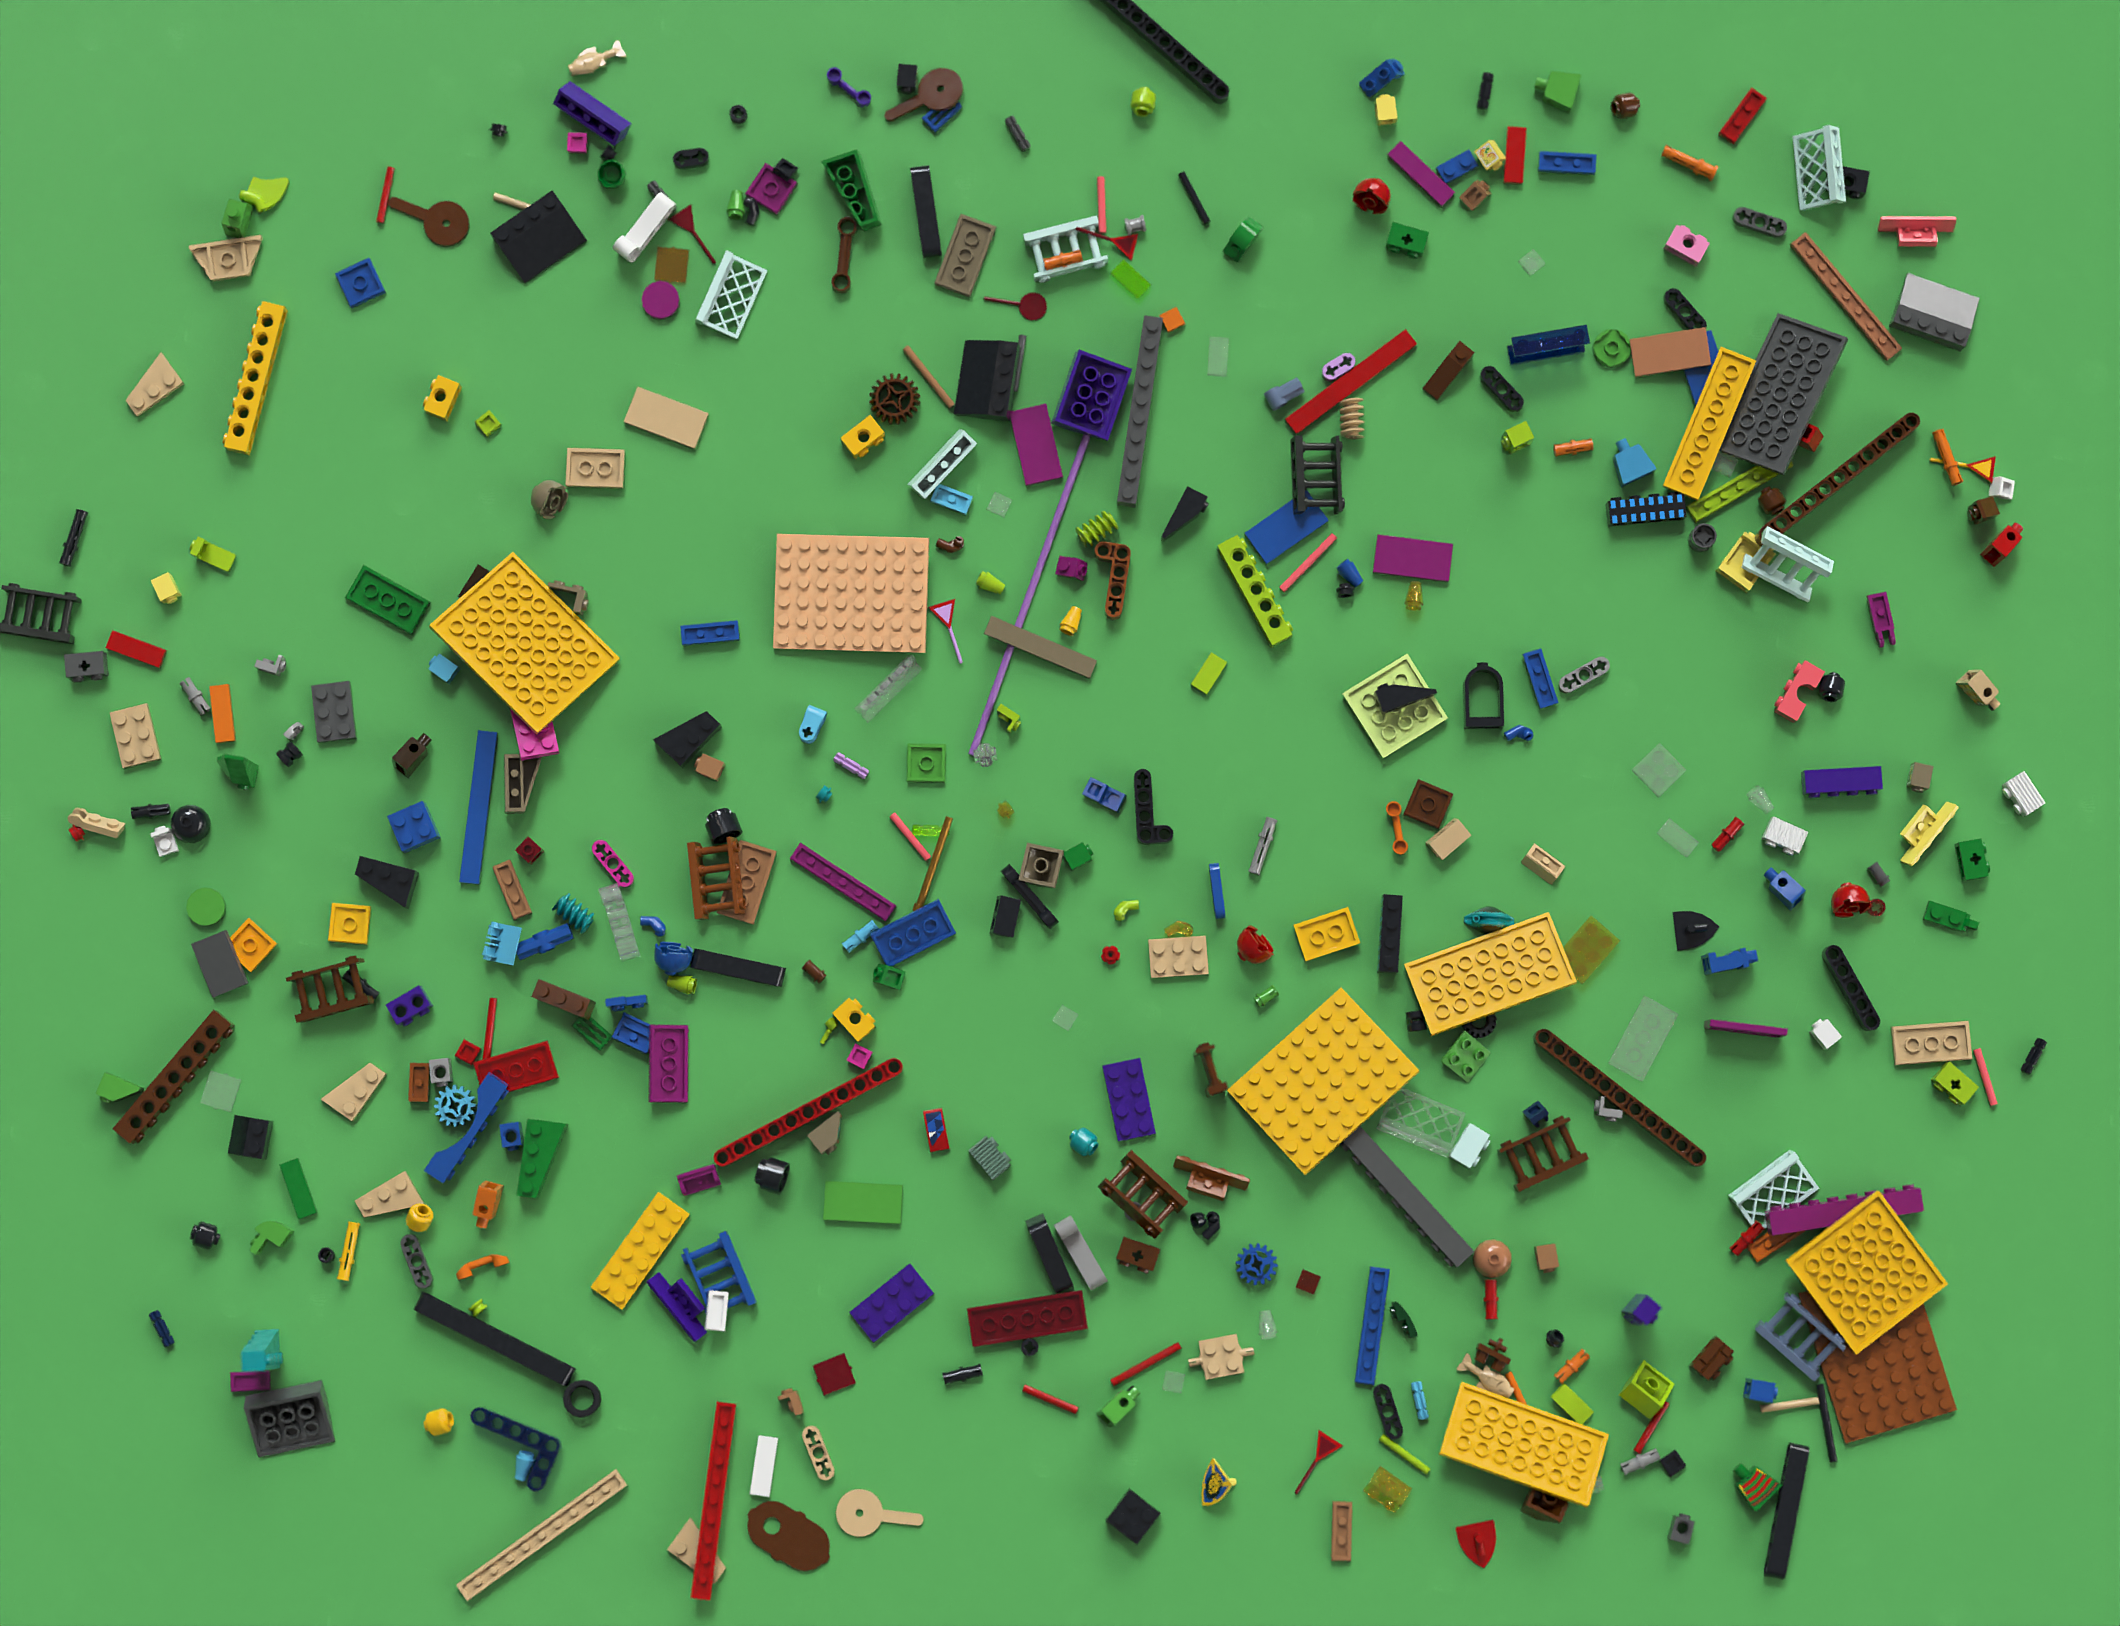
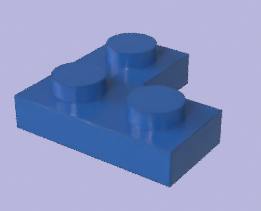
M647 995L622 996L605 999L606 1007L610 1008L613 1012L623 1011L626 1006H632L633 1009L643 1008L644 1004L648 1003Z

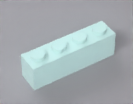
M959 429L908 485L921 498L925 499L977 443L964 430Z

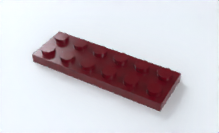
M1082 1290L967 1308L973 1347L1088 1329Z

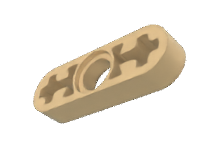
M808 1426L803 1430V1440L818 1477L822 1480H829L835 1473L833 1463L819 1429L816 1426ZM809 1429L812 1432L816 1431L815 1441L820 1440L821 1444H815L810 1448L809 1444L813 1442L811 1438L806 1437ZM816 1447H821L824 1450L822 1458L814 1457L813 1450ZM825 1458L828 1460V1462H824L826 1468L830 1467L831 1469L827 1477L825 1474L820 1473L823 1470L822 1465L817 1466L816 1462H821Z

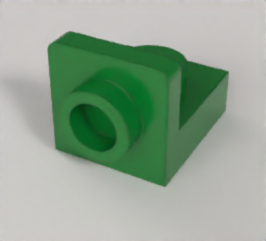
M878 964L873 972V982L900 990L906 972L888 965Z

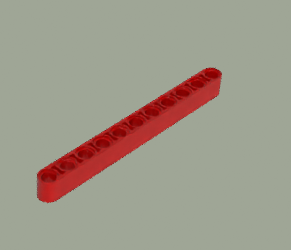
M897 1058L889 1059L715 1152L714 1162L719 1166H728L902 1073V1062ZM892 1062H897L900 1066L899 1070L895 1073L889 1070V1065ZM875 1071H880L883 1075L882 1079L878 1082L872 1079V1074ZM858 1080L865 1082V1088L861 1091L855 1089V1083ZM841 1089L848 1091V1097L844 1100L838 1098V1092ZM824 1098L831 1100V1106L827 1109L821 1107V1100ZM807 1107H812L814 1110V1114L810 1118H806L803 1114L804 1109ZM790 1116H794L797 1120L796 1125L793 1127H789L786 1123L787 1118ZM773 1125H777L780 1129L777 1136H772L769 1132L770 1127ZM756 1134L762 1136V1142L759 1145H754L752 1142V1138ZM739 1143L745 1146V1151L742 1154H737L735 1151V1147ZM722 1152L728 1155V1160L725 1163L718 1161V1155Z

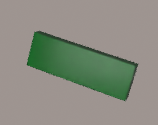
M299 1158L280 1164L298 1219L318 1213Z

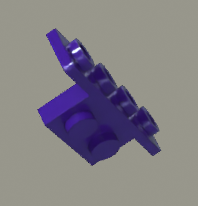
M658 1272L646 1282L693 1342H696L707 1333V1330L696 1318L705 1307L682 1278L670 1286L662 1274Z

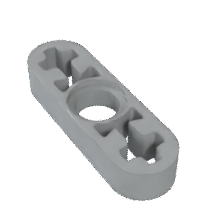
M1597 657L1570 672L1559 680L1558 687L1560 691L1571 693L1605 674L1609 670L1610 663L1605 657ZM1597 661H1599L1600 663L1604 662V670L1602 671L1601 669H1597L1596 671H1594L1596 675L1593 676V671L1591 670V668H1594L1598 665ZM1581 670L1588 671L1589 679L1581 680L1579 672ZM1574 674L1576 681L1580 684L1577 685V683L1574 682L1570 685L1571 689H1569L1568 687L1564 688V680H1566L1567 682L1573 680L1574 677L1572 675Z

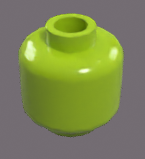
M1141 87L1133 91L1130 104L1131 110L1141 117L1151 114L1155 109V93L1147 87Z

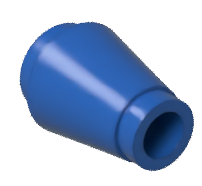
M1346 559L1336 568L1339 571L1338 574L1354 587L1363 582L1353 561L1350 562L1349 559Z

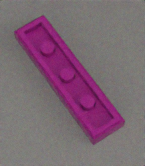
M1402 141L1387 154L1395 164L1441 207L1455 194Z

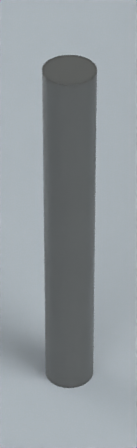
M1019 335L1018 339L1021 353L1015 392H1018L1026 335Z

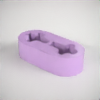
M1344 353L1327 363L1322 369L1323 378L1327 381H1334L1346 374L1355 365L1354 356L1350 353ZM1343 358L1351 360L1350 366L1343 365L1340 367V364L1344 361ZM1337 367V370L1334 371V376L1326 374L1327 368L1332 370Z

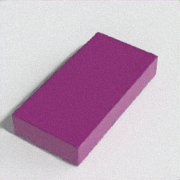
M270 1370L230 1372L231 1392L271 1390Z

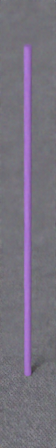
M1083 434L1014 625L1019 628L1023 626L1091 436ZM1011 645L1006 647L968 754L976 756L1015 647Z

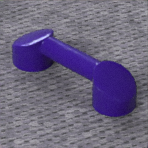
M832 67L827 71V81L833 86L838 85L856 100V104L859 107H865L870 104L871 94L866 90L858 92L843 81L840 69Z

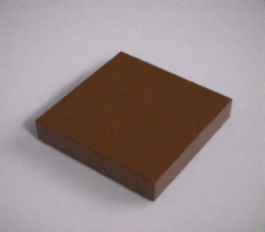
M1418 779L1403 815L1439 829L1453 793Z

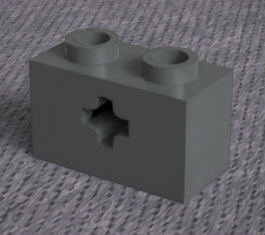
M104 651L64 654L66 678L72 680V682H83L84 678L102 680L103 676H108L107 653ZM86 663L89 664L90 667L84 670L83 667H86Z

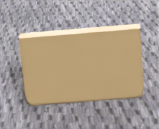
M1535 843L1521 861L1523 865L1549 884H1553L1565 868V865Z

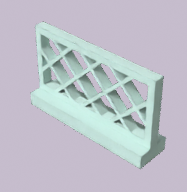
M1827 125L1823 126V129L1793 136L1800 210L1846 202L1839 128ZM1823 134L1824 141L1819 146L1814 141L1818 135ZM1801 139L1809 141L1804 150L1800 148L1799 140ZM1812 145L1818 148L1813 157L1807 153ZM1821 152L1825 153L1826 157L1822 164L1817 161ZM1805 156L1810 159L1806 168L1802 167L1801 162ZM1814 163L1820 167L1815 175L1809 172ZM1823 170L1827 172V178L1824 183L1818 179ZM1808 174L1813 179L1806 187L1803 179ZM1816 181L1822 185L1817 194L1811 191ZM1825 188L1829 191V199L1827 200L1820 198ZM1810 193L1814 198L1810 204H1805V197Z
M726 250L695 322L706 325L737 340L767 270L741 259ZM733 262L741 263L744 271L734 274L732 269ZM753 270L761 272L760 279L752 282L748 272ZM746 274L749 283L739 287L736 276ZM733 278L737 288L727 291L724 283L726 280ZM750 286L753 295L744 299L740 289ZM738 290L741 301L732 304L728 294ZM726 295L729 305L719 309L717 299ZM743 303L745 313L736 316L733 306ZM731 308L734 318L724 321L720 311ZM718 312L721 323L712 324L708 322L710 315ZM735 320L738 326L736 333L728 331L725 323Z
M1788 1150L1728 1196L1751 1226L1754 1223L1755 1214L1765 1216V1213L1756 1212L1757 1201L1767 1202L1766 1211L1770 1210L1771 1203L1780 1204L1782 1208L1784 1205L1789 1207L1790 1203L1784 1202L1786 1191L1795 1192V1199L1791 1203L1802 1202L1818 1190L1819 1187L1800 1162L1797 1154L1792 1150ZM1794 1164H1797L1800 1168L1798 1177L1789 1175L1790 1167ZM1778 1176L1785 1177L1783 1188L1773 1187L1774 1180ZM1788 1178L1798 1179L1796 1190L1787 1189ZM1801 1180L1809 1181L1812 1187L1806 1192L1800 1191ZM1768 1188V1199L1758 1198L1759 1190ZM1773 1189L1782 1191L1781 1202L1771 1200ZM1747 1199L1754 1200L1752 1211L1745 1210L1741 1204ZM1764 1217L1762 1226L1767 1228L1766 1218Z

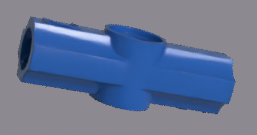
M566 923L554 929L536 933L532 938L519 942L516 951L519 960L537 953L548 952L554 949L555 946L574 939L571 928Z

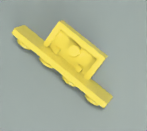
M1946 802L1938 813L1935 814L1928 806L1922 805L1900 833L1911 845L1900 861L1909 866L1917 863L1924 851L1931 846L1935 837L1942 832L1947 822L1954 817L1959 807L1956 804Z

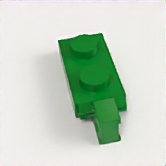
M1928 901L1923 920L1957 931H1966L1967 928L1977 930L1979 925L1978 921L1970 919L1971 915L1967 914V912L1933 901Z

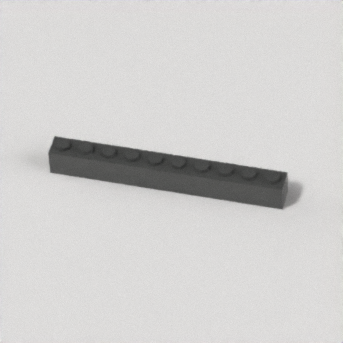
M1144 315L1117 505L1136 508L1163 318Z
M1361 1126L1340 1144L1345 1151L1349 1150L1353 1154L1351 1158L1358 1166L1362 1164L1367 1169L1365 1173L1371 1180L1375 1178L1378 1181V1188L1385 1195L1389 1193L1393 1198L1391 1202L1397 1209L1401 1207L1406 1212L1404 1214L1406 1219L1411 1224L1415 1222L1419 1226L1417 1231L1424 1238L1429 1237L1432 1241L1430 1245L1437 1252L1441 1251L1445 1255L1443 1259L1450 1267L1453 1265L1455 1267L1460 1266L1474 1253V1250Z

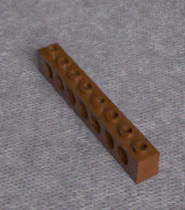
M213 1010L118 1121L113 1130L128 1143H139L144 1138L146 1129L148 1127L152 1128L156 1124L158 1115L168 1110L170 1107L169 1102L173 1098L176 1099L182 1093V1087L186 1083L189 1084L196 1075L194 1073L197 1069H202L206 1065L208 1056L218 1051L221 1047L219 1043L233 1033L234 1030L232 1028L235 1025L220 1012ZM215 1028L217 1030V1036L214 1039H211L209 1037V1031ZM203 1043L205 1049L199 1054L196 1047L198 1044ZM190 1058L192 1060V1065L190 1068L186 1069L184 1067V1061L185 1059ZM174 1073H178L179 1081L174 1084L171 1081V1076ZM161 1088H165L167 1091L164 1098H160L158 1094ZM151 1102L154 1105V1110L148 1113L146 1106ZM137 1117L141 1119V1126L139 1128H135L133 1125V1121Z

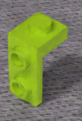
M199 536L190 545V554L227 572L230 571L236 558L234 553L211 544Z

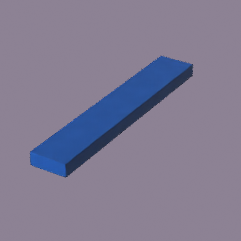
M1370 1266L1355 1383L1374 1385L1390 1269Z

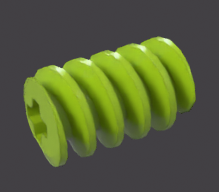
M1102 511V518L1099 515H1095V521L1089 519V526L1083 523V530L1076 527V533L1085 547L1086 543L1093 546L1092 539L1099 542V535L1106 538L1105 531L1112 534L1111 527L1119 529L1109 511L1108 513Z

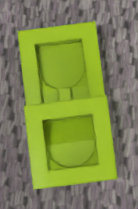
M1565 1383L1551 1395V1398L1579 1424H1583L1594 1413Z

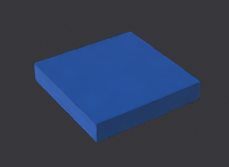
M370 258L335 273L351 308L386 293Z

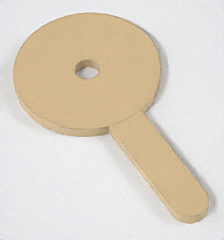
M856 1489L846 1493L840 1499L836 1509V1517L840 1527L846 1533L858 1537L874 1532L879 1527L881 1521L916 1526L923 1523V1516L918 1513L883 1510L878 1497L864 1489ZM856 1510H863V1515L861 1517L857 1516Z

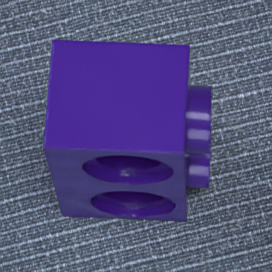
M418 985L386 1004V1007L397 1025L407 1026L414 1021L412 1018L417 1015L421 1017L429 1013V1008L433 1007L423 987ZM417 997H421L423 1005L417 1008L414 1005V1001ZM400 1007L406 1008L407 1012L404 1017H399L397 1014Z

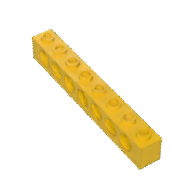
M262 301L261 306L257 308L256 316L258 319L257 323L252 327V342H249L247 346L248 357L242 365V371L244 372L242 379L240 378L237 384L238 395L233 399L232 407L234 410L233 414L228 418V433H225L223 437L224 447L229 451L246 455L251 453L288 312L285 306ZM267 320H273L270 327H264V323ZM262 338H268L267 344L260 345ZM257 356H263V361L259 364H256L255 358ZM253 374H258V379L255 382H251L250 377ZM248 392H253V398L250 400H246V394ZM248 410L249 415L246 418H241V412ZM240 428H243V435L237 437L236 431Z

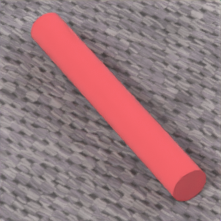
M1099 176L1097 177L1099 233L1104 234L1106 233L1105 177Z
M893 813L889 818L925 861L930 859L931 855L899 816Z
M1981 1048L1975 1049L1973 1052L1990 1106L1998 1104Z

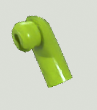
M1138 900L1120 902L1114 909L1115 919L1122 921L1125 919V914L1128 910H1138Z

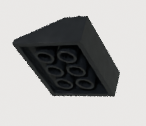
M553 190L490 232L492 238L524 283H527L587 241Z
M965 340L954 415L1010 422L1021 346L1018 342Z

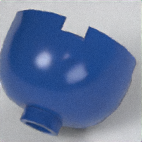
M660 942L659 946L655 944V963L661 970L665 971V974L676 975V973L684 971L690 965L693 955L691 947L686 945V949L681 948V943Z

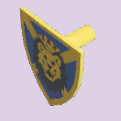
M1212 1458L1204 1475L1202 1506H1211L1220 1502L1229 1492L1231 1486L1236 1485V1479L1228 1478L1214 1458Z

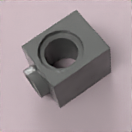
M1679 1513V1516L1673 1515L1667 1538L1689 1544L1695 1521L1690 1520L1691 1516ZM1684 1522L1686 1530L1683 1533H1679L1677 1526L1679 1523Z

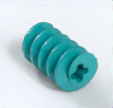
M568 893L558 900L552 911L558 908L556 914H563V920L569 919V925L576 923L575 930L582 927L580 934H583L592 924L594 913L587 915L588 908L581 910L582 903L575 905L576 898L570 901L569 897L571 894Z

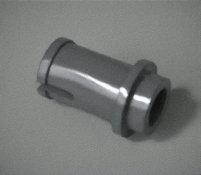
M1878 862L1867 868L1877 881L1876 884H1879L1880 887L1890 881L1888 878L1890 876L1884 873Z

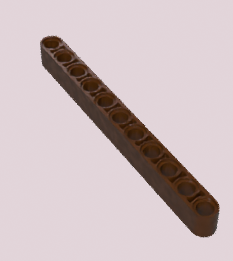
M1913 412L1904 415L1765 524L1755 536L1756 543L1759 546L1763 545L1761 543V533H1763L1767 526L1784 534L1913 433L1920 425L1919 416ZM1906 420H1910L1913 426H1908ZM1891 431L1897 432L1899 438L1894 437ZM1877 442L1882 443L1885 449H1880ZM1863 454H1868L1870 460L1864 459ZM1848 465H1853L1856 468V472L1851 471ZM1834 476L1840 477L1842 483L1836 482ZM1820 487L1825 488L1827 490V494H1822L1820 492ZM1805 499H1810L1813 505L1806 504ZM1791 510L1797 511L1798 517H1794L1791 514ZM1776 521L1782 522L1784 528H1779L1776 525Z
M1540 1029L1535 1032L1533 1040L1538 1047L1601 1096H1604L1616 1108L1623 1110L1625 1115L1691 1166H1701L1705 1163L1706 1154L1702 1149L1547 1029ZM1541 1032L1548 1036L1546 1043H1541L1538 1039V1035ZM1556 1044L1561 1045L1563 1048L1561 1055L1554 1053L1553 1049ZM1571 1056L1578 1059L1576 1067H1572L1569 1064ZM1587 1068L1592 1069L1594 1073L1591 1079H1587L1584 1075V1071ZM1602 1080L1607 1081L1609 1084L1607 1091L1600 1089L1599 1085ZM1617 1092L1624 1095L1622 1103H1618L1615 1100ZM1633 1104H1636L1640 1109L1637 1115H1633L1630 1111V1107ZM1648 1116L1653 1117L1655 1120V1124L1652 1127L1646 1125V1118ZM1664 1128L1670 1131L1668 1139H1664L1661 1136V1131ZM1679 1140L1685 1143L1683 1151H1679L1676 1147ZM1694 1152L1699 1153L1701 1156V1160L1698 1163L1692 1161Z

